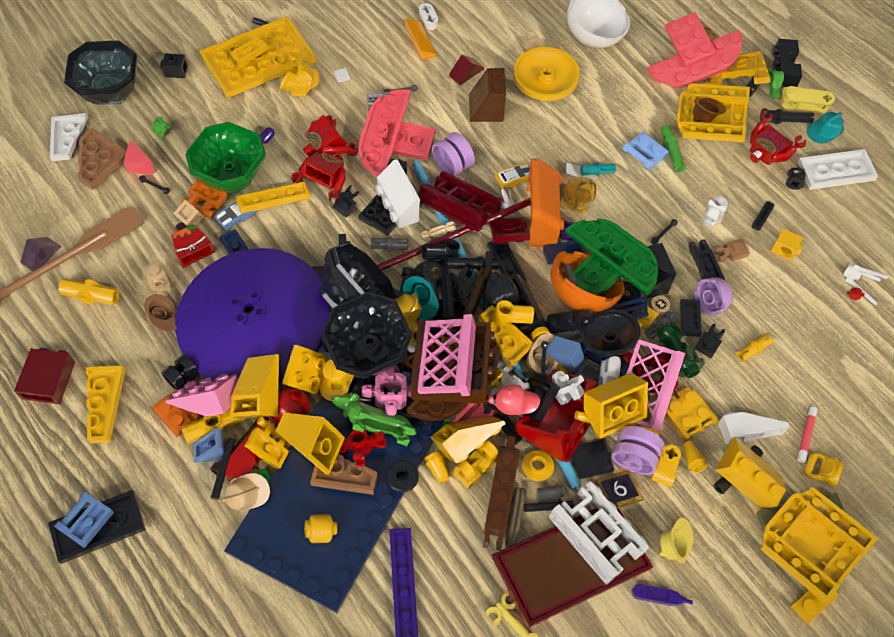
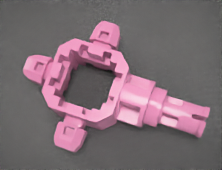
M396 365L378 374L375 377V386H362V396L367 398L375 397L376 407L385 410L387 415H395L397 409H402L406 406V397L410 396L411 398V385L406 386V376L400 373V369ZM384 388H387V390H394V388H397V391L401 392H398V394H395V392H388V394H384V392L381 391H384Z

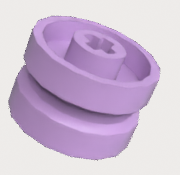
M452 132L444 140H439L432 146L433 158L440 170L455 177L462 170L470 168L475 163L471 146L457 132Z
M635 426L623 427L618 436V444L615 445L612 452L613 461L627 471L641 475H652L656 472L659 462L658 457L661 456L664 448L663 440L655 433L644 428Z

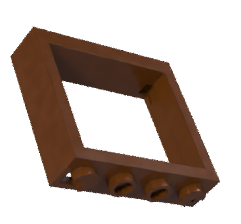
M418 320L410 387L412 400L486 404L487 396H491V383H488V378H492L493 365H489V360H493L494 348H490V343L495 341V332L491 331V323L475 322V338H484L481 390L471 389L470 396H461L460 392L418 393L426 321H434ZM454 326L449 331L454 335L461 329V326ZM431 327L430 333L434 336L442 329L440 327Z

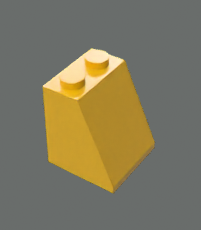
M283 413L276 429L279 435L324 474L330 475L345 437L324 417Z

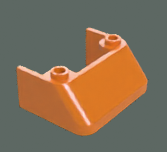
M531 158L527 183V191H530L531 225L528 247H543L557 244L560 230L564 228V219H561L559 185H562V174H559L558 170L542 160Z

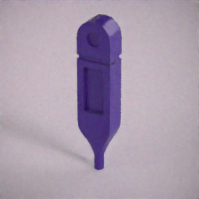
M637 584L631 591L632 596L637 600H646L647 602L667 606H677L685 603L693 604V600H688L673 590Z

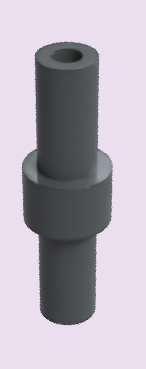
M569 263L564 264L565 278L574 285H577L571 265Z

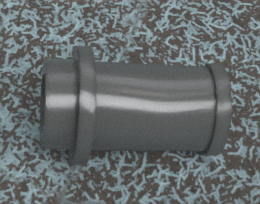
M558 483L555 486L537 488L539 501L556 498L560 500V498H564L563 486L558 485Z

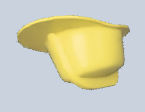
M678 518L671 529L661 534L658 550L659 556H665L669 560H678L681 564L686 562L694 539L692 527L687 519Z

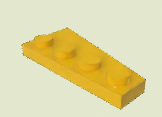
M124 366L86 367V374L88 375V381L86 382V389L88 390L86 406L89 412L87 416V440L90 443L111 442L126 372Z

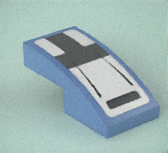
M235 202L214 217L228 231L240 220L244 223L257 210L241 214L237 202Z

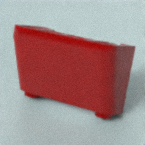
M553 369L546 380L552 381V375L559 370ZM564 372L569 376V380L577 377L576 375ZM583 378L584 381L580 384L585 392L598 387L597 381ZM584 395L577 400L572 398L564 405H560L555 398L541 423L531 419L530 416L523 415L516 421L515 428L517 433L555 459L567 463L591 425L574 418L576 411L585 412Z

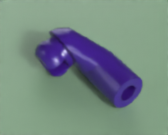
M268 127L260 134L263 144L269 143L274 137L275 132L273 128Z

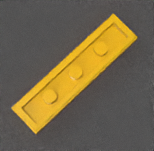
M304 181L236 196V202L242 214L310 199V192Z

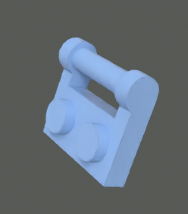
M645 132L639 134L632 141L627 142L622 149L643 163L647 170H651L669 153L666 148Z

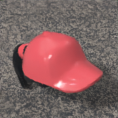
M506 385L499 389L495 395L487 396V402L483 404V413L490 414L492 410H495L504 416L529 414L539 407L540 398L537 394L524 390L520 385Z

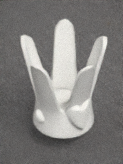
M502 189L501 192L505 203L502 202L501 210L515 204L511 197V191L509 190V199L505 189Z

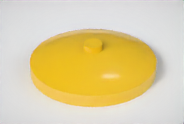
M537 47L524 52L516 60L513 70L514 82L519 90L525 95L541 101H555L567 97L576 89L580 77V69L575 59L563 50L553 47Z

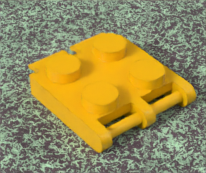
M686 386L676 392L675 396H671L665 416L684 441L687 442L691 436L698 432L702 433L705 431L704 428L712 423L716 424L719 422L717 416L695 389L691 391ZM707 419H710L708 422L704 423L703 425L701 424L702 422L706 421ZM694 427L696 428L695 430L691 431L690 433H687V431L691 430L692 428H694Z

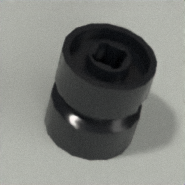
M184 354L174 361V366L169 365L161 372L164 379L174 390L182 389L187 380L192 381L199 375L197 367Z

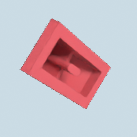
M130 141L124 159L128 173H156L152 161Z

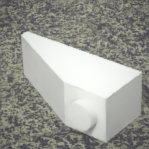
M733 411L725 413L718 423L726 446L730 444L733 437H737L741 442L781 435L789 428L788 422L745 412L735 413Z

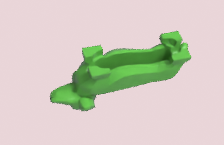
M351 392L345 393L343 396L332 397L333 404L343 409V416L349 417L350 422L354 423L353 430L363 432L366 429L375 433L384 432V434H391L397 438V443L405 446L410 442L408 436H414L417 433L406 417L396 414L387 415L385 410L359 403L360 396L356 393Z

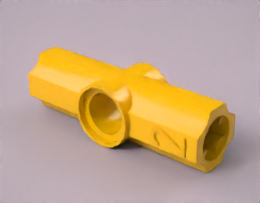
M64 278L60 280L58 285L60 295L78 298L87 304L99 302L114 305L119 301L120 291L118 288L103 286L91 279H85L82 282Z
M228 409L223 414L203 416V418L181 428L187 443L190 444L201 439L216 428H220L223 432L225 428L242 422L246 418L230 417V409ZM213 421H218L217 424L210 426Z

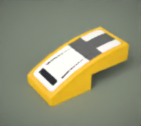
M528 163L511 166L495 173L494 176L501 188L516 187L519 182L528 181L530 166Z

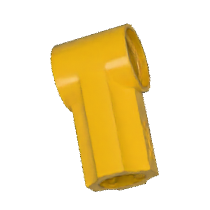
M502 300L498 302L492 319L499 326H505L508 322L532 324L534 307L513 305L509 301Z

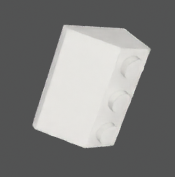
M397 159L393 160L377 177L375 189L378 196L381 195L385 209L389 210L392 222H395L398 228H402L419 222L420 198Z

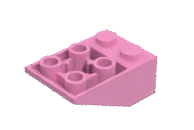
M223 374L213 380L209 377L198 383L190 381L184 384L183 389L174 391L172 393L173 396L167 399L166 403L204 416L223 414L231 407V395L237 384L238 377L237 375L228 376Z

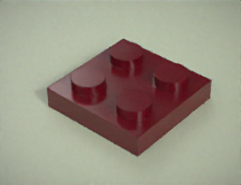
M525 217L498 219L489 223L493 243L504 244L514 241L521 243L530 240Z

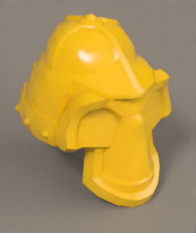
M295 57L290 71L287 72L281 82L280 90L290 91L291 96L306 97V93L318 86L320 82L319 72L301 57Z

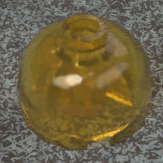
M575 177L564 186L563 201L569 209L580 214L589 210L590 206L588 204L590 201L594 202L596 196V184L592 182V179Z

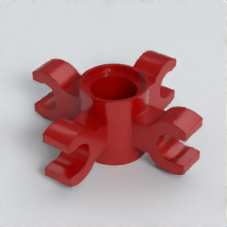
M366 429L363 432L353 430L349 438H344L339 453L354 450L353 460H356V467L365 466V455L371 452L372 447H386L387 440L384 439V432L368 435V430Z

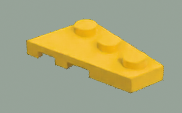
M491 305L479 316L478 320L479 322L491 323V331L495 332L499 353L509 369H511L531 350L534 343L511 322H508L505 326L495 324L492 319L495 307Z

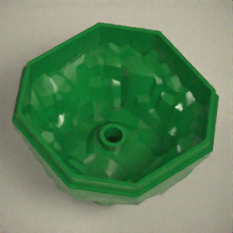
M231 122L205 127L185 154L190 174L193 177L199 179L201 183L206 184L209 188L219 191L224 190L226 193H238L248 187L266 158L261 136L256 132Z

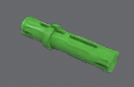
M664 125L660 129L664 138V146L669 151L675 172H682L686 169L677 145V137L674 136L671 125Z

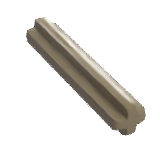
M516 487L514 490L505 548L516 544L518 541L526 493L524 488Z

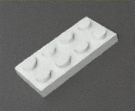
M865 149L803 157L798 160L799 167L806 172L805 180L809 190L876 181L878 178Z

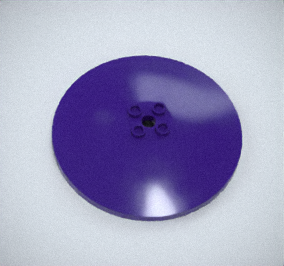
M247 249L234 252L216 260L193 279L179 303L176 313L175 325L177 329L175 332L182 354L194 363L199 375L203 378L211 377L212 380L223 374L228 376L237 375L239 379L248 358L279 354L278 383L283 382L294 345L318 352L323 344L321 332L324 329L331 309L329 303L319 292V288L322 286L321 278L309 264L299 257L276 249ZM247 307H254L251 313H245Z

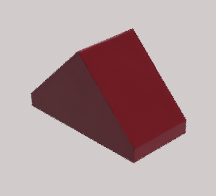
M461 55L449 73V77L457 84L462 85L483 71L484 67L474 58Z

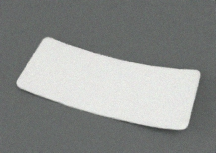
M566 163L567 174L586 179H598L596 175L581 176V166Z

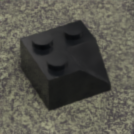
M663 243L647 246L654 254L658 266L657 282L647 298L668 294L676 276L675 269Z

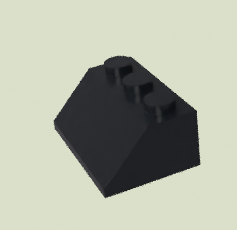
M517 273L509 277L518 287L520 300L517 305L534 307L532 324H512L525 336L531 334L538 327H547L548 325L526 280Z

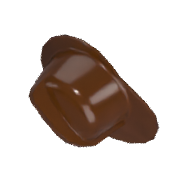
M711 98L694 100L693 114L695 122L703 121L710 123L718 115L726 112V107L717 100Z

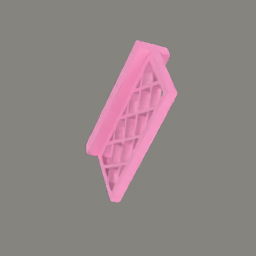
M472 314L464 315V319L426 321L417 390L419 394L460 392L461 396H470L476 324ZM454 326H461V329L454 335L449 331ZM431 327H440L442 329L434 336L430 333ZM446 333L451 338L442 344L438 339ZM456 341L459 347L451 352L447 347ZM436 342L440 347L431 353L428 347ZM445 350L449 355L440 361L436 356ZM455 359L457 365L450 370L446 364ZM431 360L438 363L432 370L426 368V365ZM443 368L447 373L438 379L434 374ZM452 376L456 380L455 386H446L444 382ZM430 377L436 381L431 387H424V382Z
M638 341L627 374L632 373L633 367L641 363L646 374L640 376V378L649 377L653 386L648 388V391L655 389L658 398L657 401L651 404L647 401V408H649L652 414L650 423L640 420L636 422L637 424L658 431L661 430L685 353L646 341ZM640 345L649 347L652 355L641 359L638 353ZM663 352L671 354L670 362L661 366L657 355ZM654 357L659 367L648 372L643 362ZM668 366L667 371L665 373L663 368ZM661 369L664 380L655 385L650 374ZM660 385H662V386H661V389H660V392H659L658 389H657V387L660 386ZM656 404L654 411H652L650 406Z

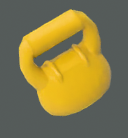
M812 453L809 455L804 472L813 480L824 481L829 485L835 486L838 484L844 463L837 458L829 457L823 453ZM817 459H822L818 474H813Z

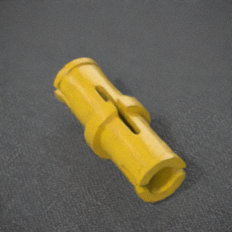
M765 333L757 340L750 341L746 347L736 352L737 358L743 355L739 360L745 362L753 355L760 354L764 348L774 343L773 337L767 340L771 335Z

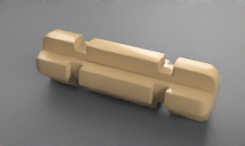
M454 221L446 222V225L441 224L430 228L429 231L428 229L422 231L421 237L424 241L431 240V237L437 238L447 234L448 231L449 233L455 231L456 225Z

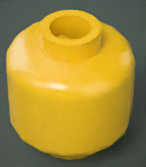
M313 514L309 517V520H305V538H308L311 543H329L333 535L337 534V522H333L329 514Z

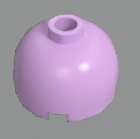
M717 277L706 278L699 281L696 285L698 287L697 291L694 292V299L700 300L701 312L704 310L708 313V316L721 314L731 305L733 292L725 280Z

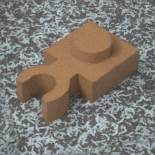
M743 239L727 242L724 247H717L714 251V254L719 253L723 255L719 256L718 262H724L728 257L731 261L746 258L750 254Z

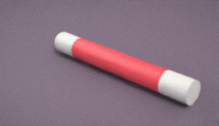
M809 407L797 461L801 463L806 462L818 410L816 407Z

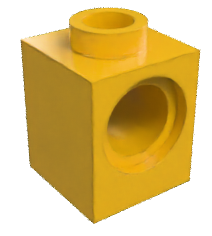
M783 228L771 251L791 261L794 255L799 256L803 245H800L803 237Z

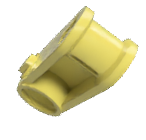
M789 86L782 90L780 102L782 107L787 110L825 113L829 109V105L834 102L835 97L828 91Z

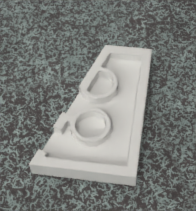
M87 113L51 117L50 158L52 161L69 160L88 120Z

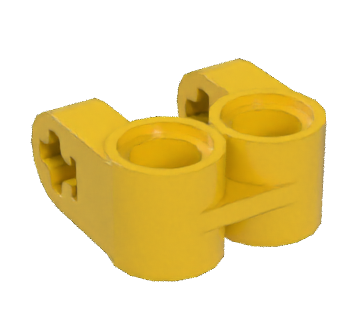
M485 440L486 442L482 447L476 449L468 459L460 462L454 469L453 475L467 489L471 488L497 462L498 451L488 440Z

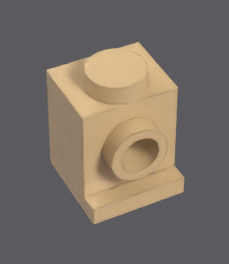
M162 262L143 267L153 294L171 289L168 274Z

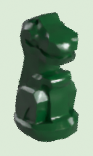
M668 322L662 324L656 330L659 341L668 349L685 353L678 376L686 377L687 379L695 377L701 372L700 369L705 364L703 358L698 357L692 345L681 342L683 336L678 326Z

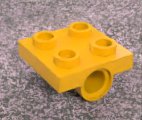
M294 345L282 384L317 394L323 376V368L329 356Z

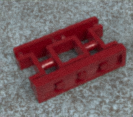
M445 171L440 172V176L436 177L435 187L423 183L420 185L418 193L420 203L477 232L482 229L483 224H486L487 212L494 214L500 211L503 202L502 199Z

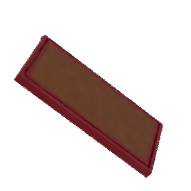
M614 503V505H615L616 508H617V511H618V512L620 513V515L624 518V516H623V514L621 513L619 507L617 506L616 503ZM595 508L590 510L589 512L593 516L599 510ZM581 515L572 518L578 526L585 522ZM599 519L588 526V529L601 543L612 535ZM557 526L491 555L527 628H531L653 568L645 553L637 560H634L627 552L617 561L623 568V571L606 585ZM621 535L614 540L621 549L628 545ZM608 546L600 551L608 561L615 556Z

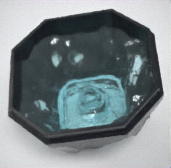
M119 40L85 42L68 54L64 83L84 98V100L92 104H121L131 94L135 85L137 54Z

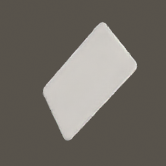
M346 68L333 71L338 83L350 80Z

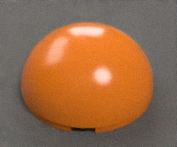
M566 251L560 252L552 263L550 277L553 289L563 303L574 310H590L591 313H596L611 308L620 300L624 293V283L621 278L601 296L589 293L565 278L563 265L569 263L573 271L590 255L574 251L573 254L566 253Z

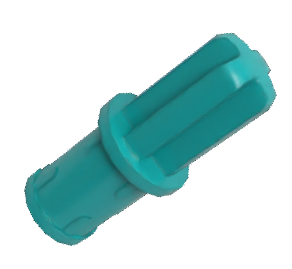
M596 162V164L590 165L582 164L580 167L581 176H600V174L616 172L615 164H600Z

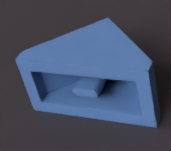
M555 336L546 349L548 355L573 375L577 374L585 361L580 343Z
M216 428L193 443L194 463L222 459L226 439L220 428Z

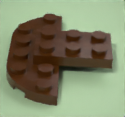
M475 338L471 389L481 390L484 338ZM496 338L494 343H490V348H494L493 360H489V365H493L492 376L495 374L499 364V348ZM434 342L428 347V350L433 353L440 346ZM443 350L436 357L442 361L449 354ZM415 351L403 362V367L410 372L413 370ZM452 359L446 366L451 370L457 365V361ZM431 360L426 365V368L432 370L438 363ZM441 368L434 375L440 379L447 371ZM451 376L444 384L446 386H455L456 380ZM432 377L426 381L429 384L428 387H431L436 382ZM415 400L407 408V413L421 420L439 421L458 414L468 403Z

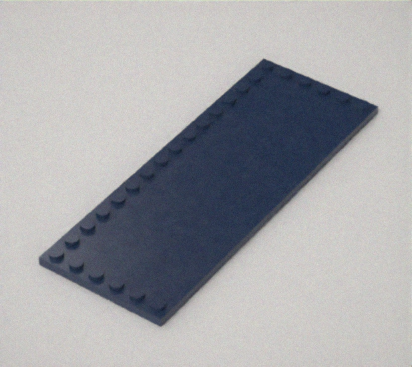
M393 288L396 294L395 299L403 295V292ZM437 315L432 318L437 320H443L442 318H438ZM353 378L347 393L352 392L358 379ZM384 388V391L381 392L388 394L389 390ZM322 396L310 416L324 417L345 438H349L350 433L353 431L354 423L350 422L349 417L343 416V409ZM372 397L369 403L370 406L375 407V397ZM446 419L435 421L433 427L409 421L417 433L414 436H408L410 442L407 446L397 443V438L391 434H384V439L387 440L386 447H372L371 452L365 455V466L376 471L378 474L374 495L311 486L310 481L315 465L291 445L281 468L275 469L269 479L270 495L268 500L263 505L249 510L224 552L338 614L405 494L396 492L388 486L386 481L388 468L397 461H408L418 470L434 442L431 436L441 428ZM371 431L367 432L368 435H373L375 433ZM354 450L338 453L344 459L353 463L356 462V460H353ZM404 472L396 476V479L401 482L409 478L408 474ZM329 514L333 522H337V534L333 535L329 543H311L308 538H305V520H309L311 515Z

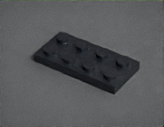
M130 490L101 502L114 513L85 548L54 527L64 517L48 522L58 562L63 564L145 531V524L135 492ZM87 508L82 509V511L77 515V517H76V518L71 522V524L68 526L69 529L72 527V525L77 521V519L83 514V512H84Z

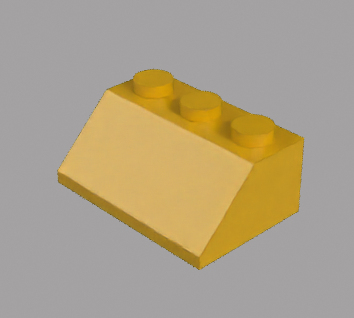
M629 373L584 392V411L597 437L601 439L623 427L647 418L648 382L633 373Z
M733 437L715 470L761 509L778 507L786 491L782 476L737 437Z

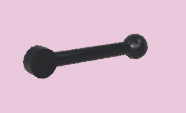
M145 175L139 177L141 183L146 182L162 190L164 194L170 192L168 187L164 188L148 180Z
M672 219L671 223L657 237L652 238L651 243L653 245L658 244L659 239L671 227L676 226L678 221Z
M542 341L541 343L542 368L539 377L544 379L547 378L545 373L547 341Z

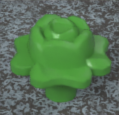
M156 117L155 121L151 124L152 131L158 137H164L165 132L170 129V124L164 122L162 117Z

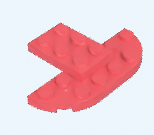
M696 12L665 24L664 28L678 55L647 67V71L658 83L670 85L673 88L687 87L690 83H697L724 72L736 62L742 48L740 30L710 41Z
M411 90L390 91V94L382 98L380 96L369 110L359 141V156L363 166L376 177L387 168L389 159L392 158L393 154L428 161L436 129L403 122Z

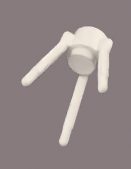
M850 263L843 276L847 277L845 282L851 284L854 288H860L862 293H865L864 297L874 305H877V302L857 285L854 279L858 281L861 275L870 279L881 281L879 277L887 279L888 276Z

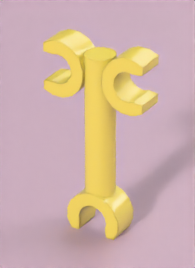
M509 592L504 593L501 601L495 607L488 608L485 613L487 617L491 613L497 614L498 618L493 622L494 625H498L503 616L521 637H540L536 633H529L510 612L516 608L515 602L510 605L506 603L505 600L509 597Z

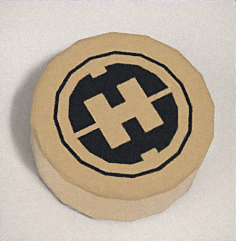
M657 296L652 300L650 308L658 312L659 315H665L670 309V302L663 296Z

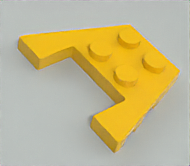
M762 50L740 53L736 62L729 69L710 77L711 80L704 84L721 85L722 80L725 78L735 79L741 76H754L755 84L771 82Z

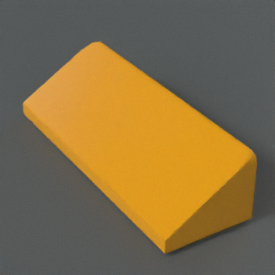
M406 18L405 27L421 60L437 56L421 22Z

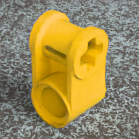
M670 444L664 447L661 456L658 458L659 462L656 472L651 476L652 481L672 487L681 457V451L677 446Z

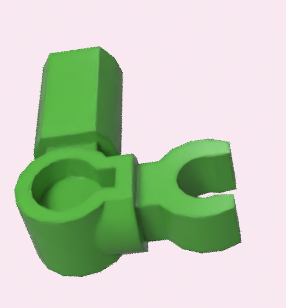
M767 67L771 80L769 82L771 86L769 97L778 99L780 97V87L784 80L783 71Z

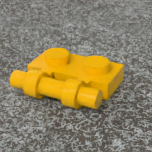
M260 417L257 424L262 427V430L260 428L253 429L245 447L274 469H280L289 453L283 446L290 447L291 444L276 432L277 428L274 427L275 424Z

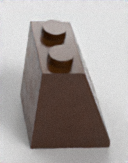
M487 68L469 93L470 122H503L506 100L505 68Z

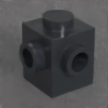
M165 53L160 63L165 77L185 78L188 69L185 54Z

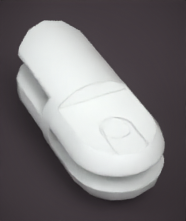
M614 356L601 361L598 386L619 378L621 367L619 357Z

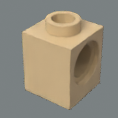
M186 200L173 213L186 226L197 225L204 217Z

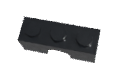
M778 39L776 45L772 48V55H774L773 67H775V70L783 71L784 73L781 87H797L802 78L801 64H795L799 54L798 40Z

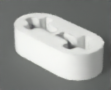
M429 3L421 4L419 6V16L424 27L428 30L436 29L438 27V17L433 6Z

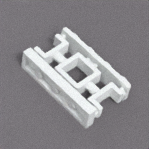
M589 481L577 493L583 500L581 503L571 509L564 501L552 510L549 518L607 585L623 571V568L617 562L622 556L628 552L634 560H637L648 550L649 546L644 537L637 534L632 528L631 523L620 515L616 506L605 498L601 489ZM590 502L599 510L593 516L585 508ZM577 513L585 520L580 526L571 518ZM597 519L612 533L602 543L588 529V526ZM619 535L628 543L623 549L614 541ZM606 546L615 554L609 561L600 552Z

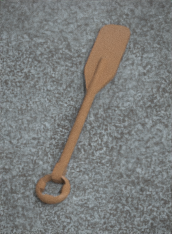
M130 207L84 233L72 249L10 285L1 287L0 305L1 301L8 297L11 292L77 254L100 250L138 228L143 223L142 216L135 208Z

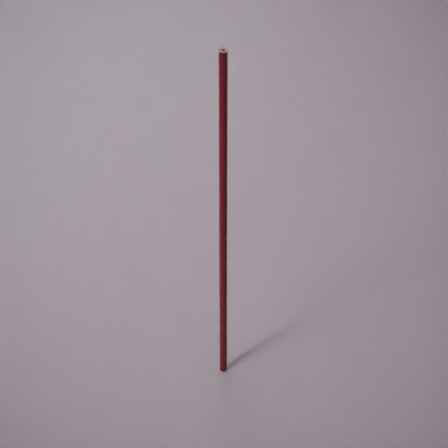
M530 198L489 215L485 225L530 206ZM464 226L426 244H444L445 240L458 238L473 231V229ZM422 245L382 262L377 266L383 271L422 253Z

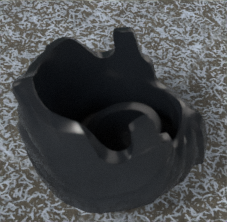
M492 272L489 275L484 291L489 304L496 308L498 302L506 300L513 305H517L520 295L518 287L513 280L507 277V275H501L498 272Z

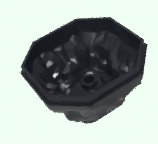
M350 243L335 246L327 251L324 257L325 269L321 274L322 286L319 288V292L332 308L367 292H373L391 299L396 298L390 279L367 253Z
M373 292L364 293L333 307L321 333L336 369L363 379L378 375L401 363L412 338L411 330L397 301Z

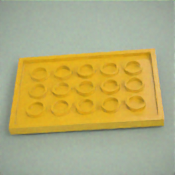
M288 16L199 51L200 56L226 98L286 75L290 71L295 57H301L309 65L317 62L315 54ZM258 36L268 45V50L242 66L232 57L231 52Z

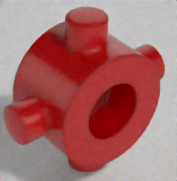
M851 288L850 291H847V295L853 300H859L861 296L864 297L865 295L860 288Z

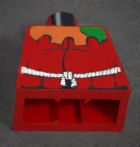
M179 223L175 226L176 232L171 235L182 268L215 253L211 241L196 225L192 224L186 227L184 223Z

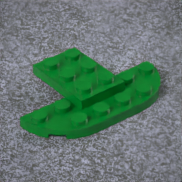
M597 218V220L586 221V219L578 221L565 229L568 236L592 253L572 271L577 280V287L594 295L601 296L617 280L623 277L647 296L653 290L658 278V266L654 254L646 245L620 226L609 220Z

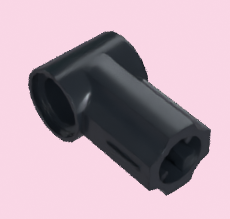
M453 239L445 240L444 244H423L421 248L423 260H441L443 262L445 257L457 258L460 244Z

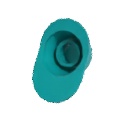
M827 112L823 114L821 118L811 123L808 127V137L816 143H828L844 132L842 113Z
M409 277L403 284V294L412 295L416 293L418 302L422 306V311L418 318L422 320L432 319L439 310V303L434 293L433 285L422 277Z

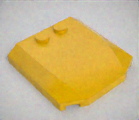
M690 83L686 91L680 94L676 125L682 137L744 143L750 87ZM702 98L717 100L726 107V112L718 115L710 123L703 121L695 122L693 114L694 100Z
M813 487L808 491L793 494L764 527L761 550L826 604L878 538Z

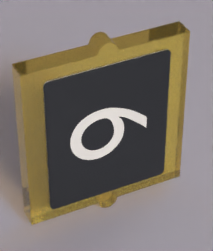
M629 470L595 480L602 494L616 508L634 504L644 499L637 487L638 483L634 482Z

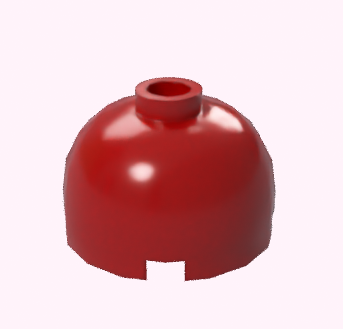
M285 387L278 390V416L272 417V419L278 422V420H281L283 413L308 415L310 402L306 394L294 387Z

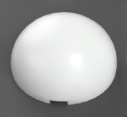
M571 0L567 9V22L570 31L578 41L592 48H606L618 43L628 32L630 17H627L625 7L618 0Z

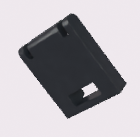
M523 371L522 375L528 378V380L526 381L522 378L520 380L523 383H529L530 389L527 391L537 394L540 398V404L534 412L522 415L530 416L531 419L541 423L561 387L554 382Z

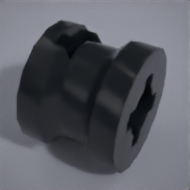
M791 168L787 173L789 178L786 180V186L793 190L803 188L806 172L801 168Z

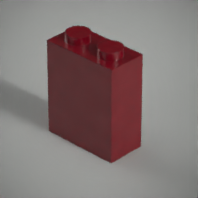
M30 348L14 392L22 400L60 405L75 365L74 359L67 351L59 350L56 352L46 348Z

